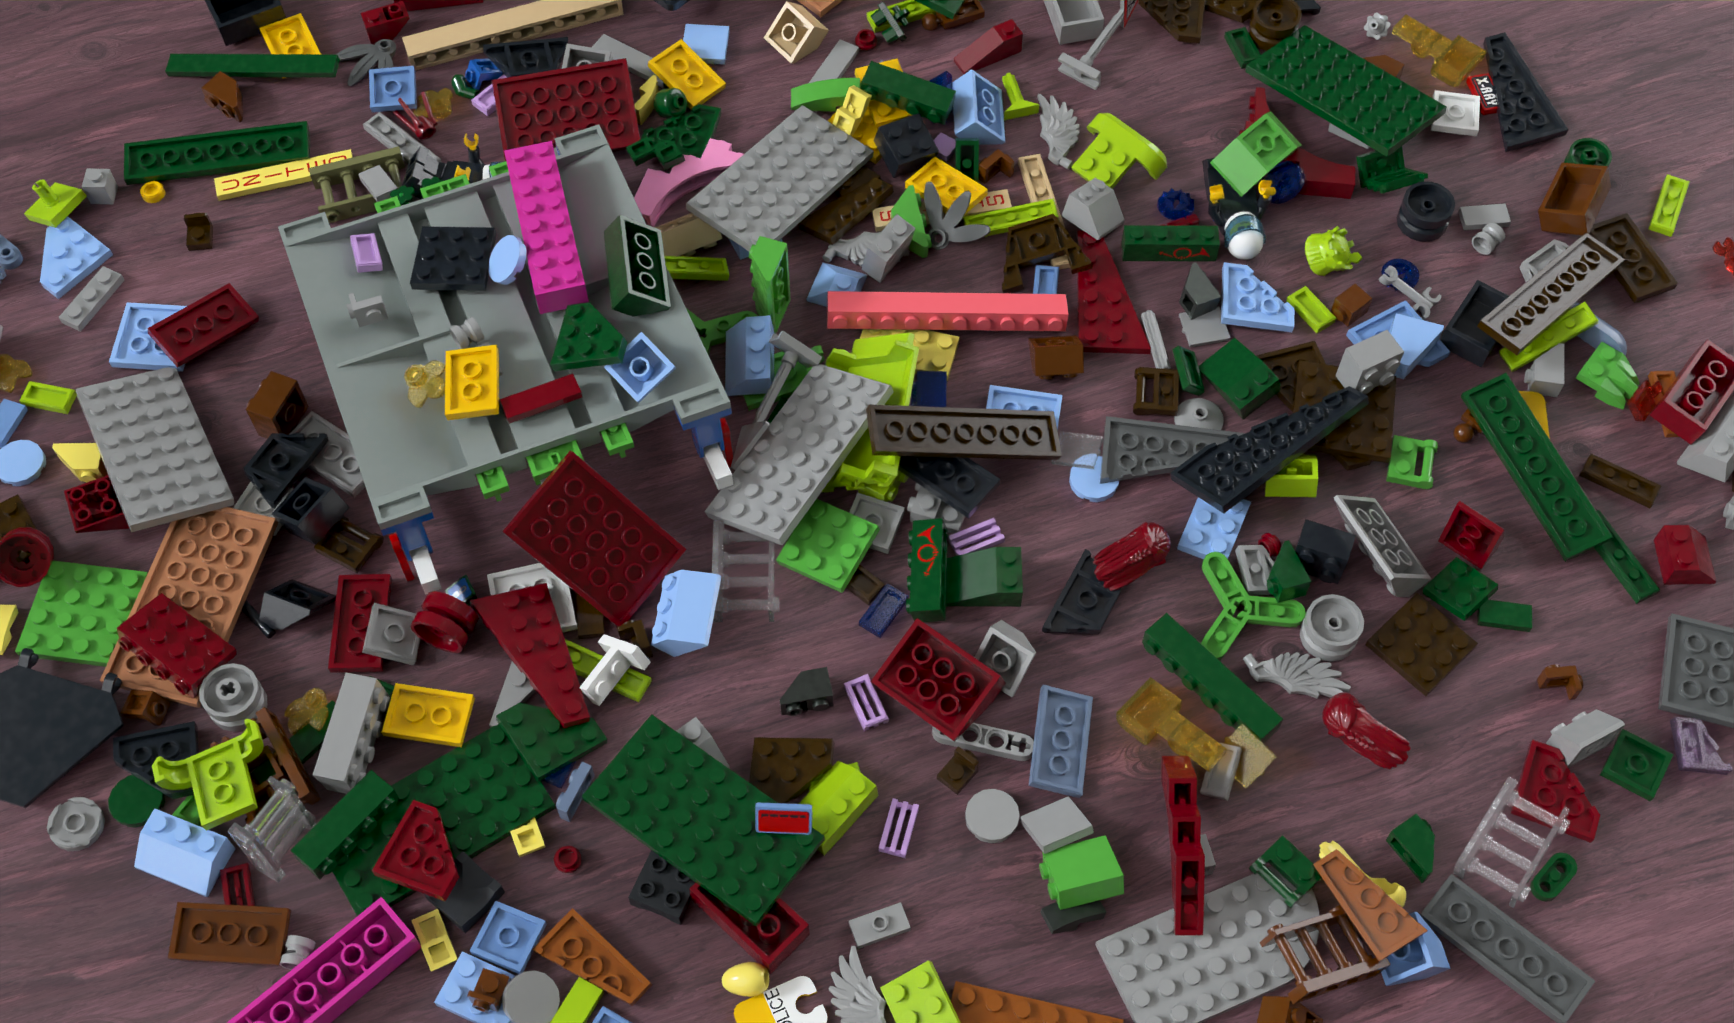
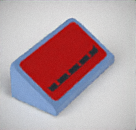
M756 803V832L809 835L812 832V805Z

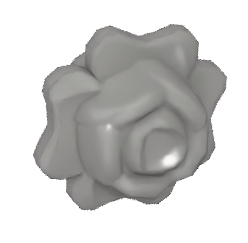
M1377 12L1373 16H1368L1367 23L1364 26V30L1367 31L1366 35L1374 37L1376 40H1379L1381 36H1387V31L1391 26V23L1387 22L1388 16L1380 15Z

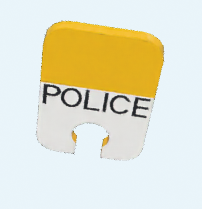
M806 976L794 978L760 995L742 1001L734 1009L736 1023H827L828 1020L823 1004L815 1007L808 1014H802L796 1009V1002L800 997L811 996L817 993L813 982Z

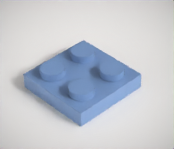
M414 66L369 70L370 109L372 113L404 110L398 102L399 98H402L410 109H417L416 72Z
M495 901L470 949V953L520 974L524 972L533 953L532 949L537 945L547 923L545 920Z

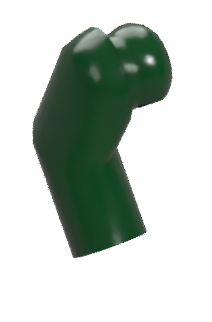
M454 75L451 84L457 96L473 99L479 94L478 89L467 87L464 75Z

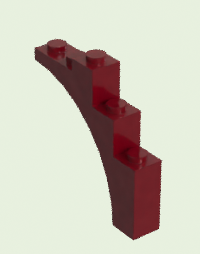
M1256 87L1254 96H1250L1248 109L1252 110V113H1249L1244 130H1240L1239 135L1265 113L1270 112L1266 102L1265 88ZM1301 147L1268 172V174H1275L1281 169L1290 166L1301 169L1304 174V183L1297 193L1301 195L1351 199L1355 187V166L1337 164L1319 158Z

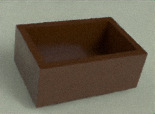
M1561 163L1538 210L1541 230L1575 235L1589 234L1611 188L1608 166Z

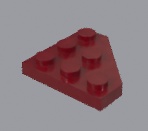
M1532 740L1527 751L1511 814L1591 843L1595 839L1600 819L1599 812L1595 806H1591L1586 798L1583 786L1574 772L1571 773L1563 761L1565 758L1558 748Z
M413 800L372 872L377 877L446 902L459 879V875L443 822L437 808Z

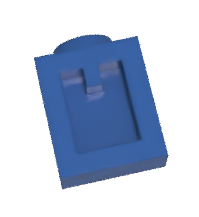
M489 58L470 60L468 69L465 72L467 82H469L472 88L480 90L483 80H494L503 75Z

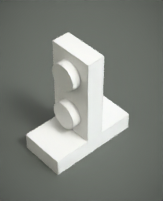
M603 634L598 643L606 654L580 686V689L589 700L598 706L601 705L631 665L645 670L650 664V660L638 646Z

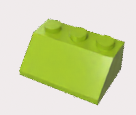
M837 761L799 803L812 805V827L825 836V840L817 849L824 856L879 796L877 786L856 768Z

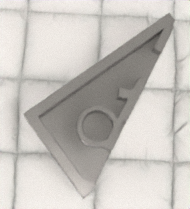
M513 661L491 718L490 728L498 725L496 715L518 703L524 704L536 692L530 685L528 678L523 672H520Z

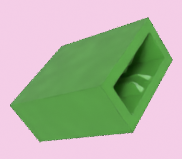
M1106 835L1065 845L1046 854L1042 852L1043 863L1039 864L1043 880L1048 879L1047 887L1051 900L1056 899L1060 910L1124 894V875Z

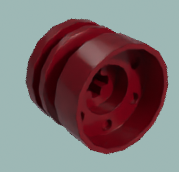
M18 527L9 531L0 540V579L15 587H29L40 582L47 575L54 559V547L49 537L42 531L32 527ZM21 550L23 552H31L29 560L26 557L22 559L19 557Z

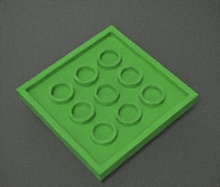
M52 561L47 575L40 583L15 652L20 656L24 648H29L40 659L106 667L119 639L117 627L128 619L148 572Z

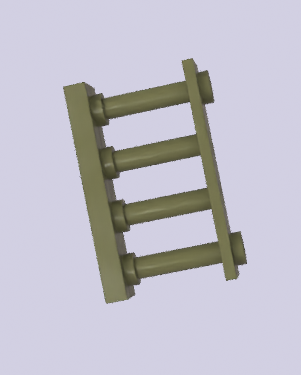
M393 147L309 168L315 189L322 188L325 205L318 206L319 213L325 212L329 223H334L376 212L374 203L377 201L371 194L357 197L353 180L360 179L359 173L380 165L385 172H390L392 182L399 189L402 186V181L398 169L405 168L400 147ZM344 183L348 199L334 202L331 186Z

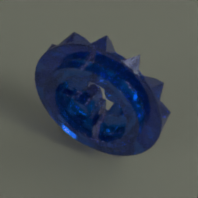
M1171 188L1169 192L1163 191L1162 195L1158 198L1157 206L1159 212L1168 219L1177 220L1183 217L1186 219V216L1191 215L1194 211V199H1191L1190 193H1183L1182 189L1174 191ZM1175 200H1179L1178 206L1174 209L1173 203Z
M1392 259L1384 264L1381 270L1382 275L1386 274L1390 277L1384 271L1389 265L1396 268L1398 275L1405 273L1404 277H1400V279L1414 289L1419 281V271L1413 263L1405 259ZM1392 284L1386 285V287H1389V286L1393 287L1394 290H1395V292L1398 290V289H1397L1396 287H1394Z

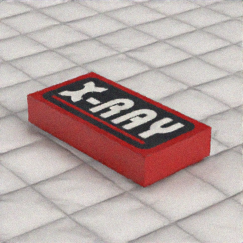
M1489 73L1469 76L1466 83L1472 95L1480 96L1481 115L1497 113L1498 105Z

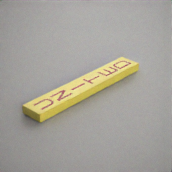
M351 149L306 160H298L214 178L217 197L221 201L312 181L309 168L352 158L353 155Z

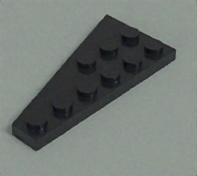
M1504 32L1485 37L1483 45L1489 75L1493 82L1497 100V114L1505 152L1565 136L1568 132L1567 126L1507 34Z

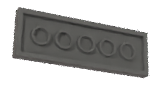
M1453 874L1448 877L1420 914L1428 926L1556 1023H1566L1595 983L1594 979Z

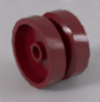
M437 591L429 592L421 605L423 611L417 612L410 625L412 631L423 641L440 650L460 653L468 640L467 633L473 631L479 620L478 614L470 606L454 596Z

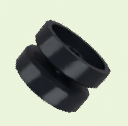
M1418 182L1411 185L1405 192L1396 217L1398 227L1403 234L1416 241L1431 242L1439 239L1446 232L1456 206L1453 195L1447 188L1434 182Z

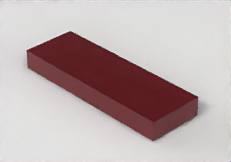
M572 373L499 400L510 424L583 398Z

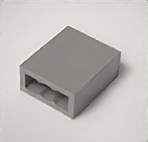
M896 214L867 248L862 270L878 283H881L908 251L915 227Z

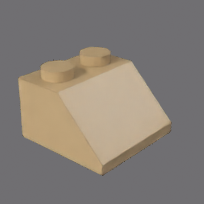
M786 1L764 36V39L790 63L794 64L818 49L829 30L802 5Z

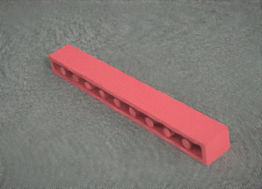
M827 292V329L1066 331L1069 315L1066 294Z

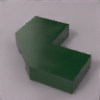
M645 137L626 147L636 167L655 157L658 158L665 171L686 161L676 142L671 140L662 142L655 141L654 138Z

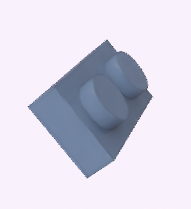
M581 762L579 768L574 769L569 778L570 785L566 792L560 794L556 803L561 819L568 822L572 820L583 799L582 795L589 788L595 776L591 765Z

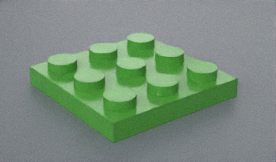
M816 499L793 530L776 561L781 566L843 593L880 529L874 523Z

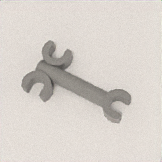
M1389 265L1384 272L1390 277L1383 274L1378 279L1383 285L1392 284L1416 303L1412 308L1422 313V320L1428 318L1430 308L1440 301L1441 295L1439 294L1434 299L1429 296L1431 287L1426 288L1419 294L1398 277L1396 268Z

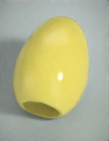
M741 963L729 968L723 974L722 985L726 990L736 995L757 996L767 990L769 986V973L767 968L760 963Z

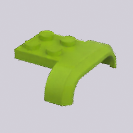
M1098 113L1087 126V130L1093 135L1095 133L1099 135L1071 167L1075 173L1089 182L1097 178L1113 189L1136 161L1148 171L1151 177L1157 180L1167 168V159L1158 147L1114 115Z
M245 719L246 730L233 739L184 760L168 761L159 756L152 764L155 783L160 787L169 790L193 788L201 826L206 831L258 808L247 763L261 754L264 744L259 726L253 720Z

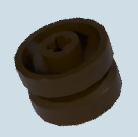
M1258 0L1253 8L1252 19L1248 29L1255 45L1267 51L1296 32L1302 17L1301 9L1294 0Z

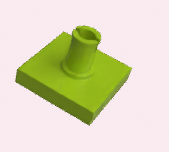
M42 179L36 182L39 187L36 185L32 186V189L40 198L24 215L30 221L56 228L87 195L82 189L56 182L49 187L47 182Z

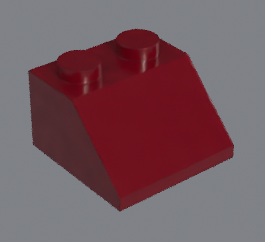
M1664 525L1654 538L1664 585L1715 584L1717 581L1706 536L1690 525Z

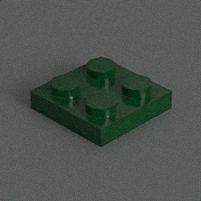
M1456 557L1423 587V594L1463 621H1466L1498 590V584Z
M1622 729L1601 770L1600 776L1651 802L1674 754Z

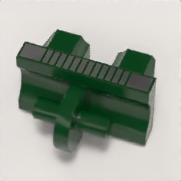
M884 2L878 4L879 9L871 15L877 27L887 21L891 25L889 29L882 33L888 44L899 39L903 42L907 37L898 25V22H901L903 27L909 24L906 19L910 14L907 8L900 10L899 6L896 5L892 8L895 13L893 16Z

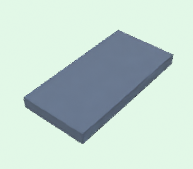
M1042 685L1039 695L1028 786L1080 798L1083 795L1093 697Z

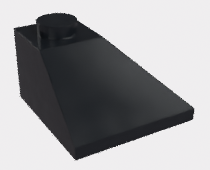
M291 579L264 593L259 621L268 624L272 629L282 630L336 601V596Z

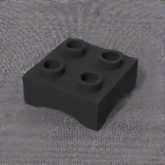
M651 850L628 897L630 905L654 912L681 925L691 902L689 888L696 882Z
M462 851L454 860L459 879L446 902L426 894L424 895L429 902L466 934L493 906L494 902L500 899L505 891L500 883L482 870Z

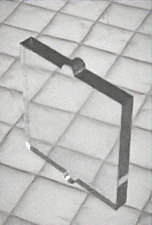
M1061 431L1059 443L1062 457L1059 460H1051V464L1094 469L1097 458L1101 455L1100 448L1103 436Z

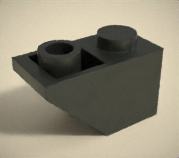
M1196 262L1191 265L1179 300L1180 305L1191 320L1215 310L1221 298L1218 290L1214 288L1206 273L1201 270Z
M827 667L801 671L780 699L781 715L796 716L803 711H823L833 706V693Z

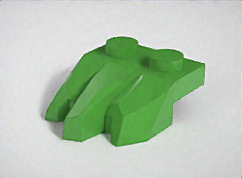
M1604 342L1599 344L1576 377L1577 380L1597 391L1594 397L1620 409H1624L1625 398L1638 402L1642 390L1637 386L1640 384L1626 356Z

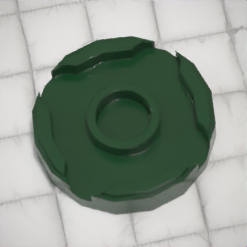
M133 775L120 780L112 789L108 798V808L113 818L120 824L132 828L144 826L153 810H161V807L163 808L165 804V794Z

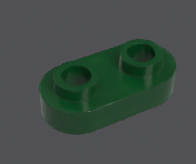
M1560 852L1554 854L1530 883L1532 894L1544 902L1555 899L1576 874L1577 863L1575 859L1567 853ZM1556 866L1562 867L1564 873L1559 872ZM1540 885H1545L1548 888V892L1543 891Z

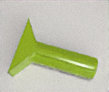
M1006 73L1002 77V82L1011 106L1004 112V120L1039 113L1040 104L1024 100L1015 76L1011 75V73Z

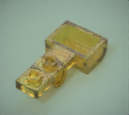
M1407 14L1403 16L1392 30L1393 34L1411 44V51L1415 56L1425 58L1429 54L1436 58L1430 71L1431 75L1452 87L1459 86L1484 59L1487 52L1460 35L1451 41Z
M1150 677L1116 712L1117 722L1126 732L1144 745H1147L1157 734L1161 735L1167 740L1169 747L1177 755L1189 756L1209 772L1226 754V748L1179 714L1182 700Z

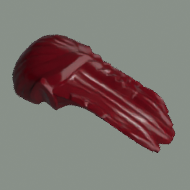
M1146 521L1127 536L1101 550L1093 561V564L1097 565L1094 573L1097 575L1098 581H1104V588H1109L1110 591L1118 590L1143 576L1154 566L1166 563L1165 558L1171 547L1167 531L1159 524L1154 522L1147 523Z
M1342 692L1328 700L1323 709L1322 718L1329 735L1341 739L1352 750L1380 767L1386 769L1396 768L1397 764H1404L1407 761L1408 755L1406 751L1411 749L1410 743L1403 736L1374 719L1366 711L1365 706L1360 704L1353 695Z

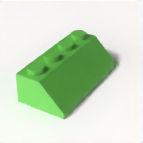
M759 236L756 245L752 244L749 251V258L752 259L750 273H753L751 286L754 287L753 301H755L756 312L759 316L770 315L774 333L776 334L791 300L787 243Z

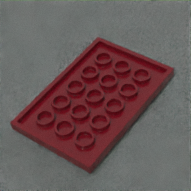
M626 58L492 80L505 161V150L552 141L553 148H556L555 138L596 125H600L612 152L626 150L627 146L640 140Z
M573 451L568 452L502 531L617 627L627 622L686 551L685 547Z

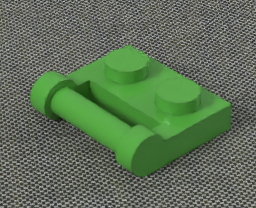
M1394 435L1386 481L1422 489L1432 488L1434 480L1431 477L1434 453L1438 449V443L1434 440L1422 441ZM1417 451L1424 453L1421 476L1414 475Z

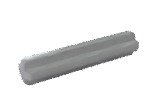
M1147 310L1141 314V319L1151 347L1155 367L1170 369V363L1155 313Z

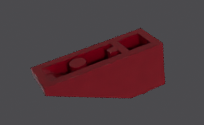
M1012 19L993 26L955 56L954 62L963 74L970 70L977 71L1021 52L1023 33Z

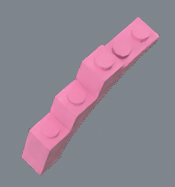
M710 138L701 159L692 155H684L686 161L674 166L670 174L648 168L634 197L646 225L654 227L660 216L674 202L684 195L711 183L744 154L732 152L731 143Z

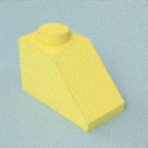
M96 443L53 444L52 448L59 459L81 482L87 483L107 476L108 473Z

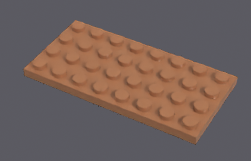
M229 507L172 521L128 618L162 593L228 642L279 522L273 517ZM117 641L100 681L102 683L107 673H114L122 680L121 689L129 691H154L166 700L197 708L201 707L199 696L201 685L197 687L198 695L195 698H191L187 694L182 695L177 691L172 682L168 679L166 681L161 679L155 669L150 665L144 666L133 652H126Z

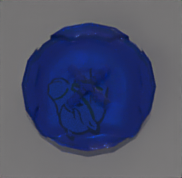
M1292 161L1281 162L1268 172L1266 178L1263 177L1262 180H1271V187L1276 189V194L1272 196L1270 203H1285L1301 191L1305 183V174L1297 163L1295 164Z

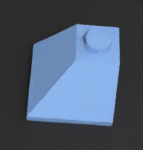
M822 262L807 301L827 307L828 291L861 292L867 274Z
M642 332L627 345L622 363L604 366L638 403L676 369Z

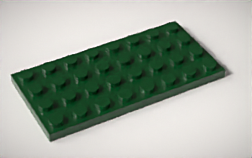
M1306 25L1246 65L1245 72L1386 157L1446 113L1447 106Z
M652 714L582 795L586 803L756 927L825 840V836L813 827L809 835L756 832V803L777 802Z
M498 724L465 742L462 747L453 749L391 785L399 797L396 807L377 822L372 832L365 834L357 842V846L351 853L345 854L337 862V866L332 872L357 916L380 897L392 907L417 891L377 877L372 872V869L413 800L437 808L454 860L462 851L471 859L511 836L510 831L527 825L534 818L536 820L556 809V806L541 781L537 782Z

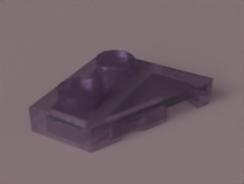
M1674 717L1670 720L1678 769L1680 771L1728 775L1732 772L1731 765L1729 763L1724 764L1716 752L1719 747L1714 739L1708 735L1707 729L1700 719Z

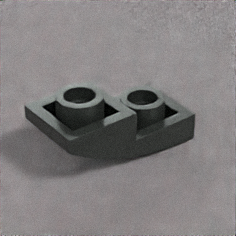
M1100 900L1060 910L1057 902L1042 908L1040 911L1051 934L1075 931L1079 923L1102 920L1107 913Z

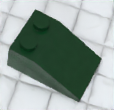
M1233 338L1198 366L1200 373L1242 419H1245L1281 390L1279 378L1261 359L1236 338Z
M993 547L947 558L946 607H1021L1023 596L1021 547Z

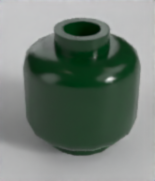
M678 88L663 89L656 94L654 107L658 115L663 118L682 116L687 108V99L683 91Z

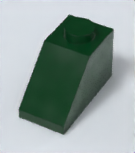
M955 138V169L977 183L979 175V139Z
M1289 540L1284 541L1267 580V589L1270 594L1274 595L1277 603L1306 596L1311 583Z
M1416 813L1393 829L1388 835L1386 842L1419 881L1424 883L1433 872L1435 834L1432 832L1430 824L1425 819H1421Z

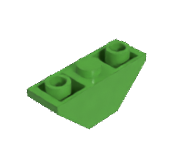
M910 185L891 209L890 221L898 214L915 227L909 250L925 258L928 255V248L932 246L929 234H925L926 218L924 213L920 214V194L915 193L914 185Z

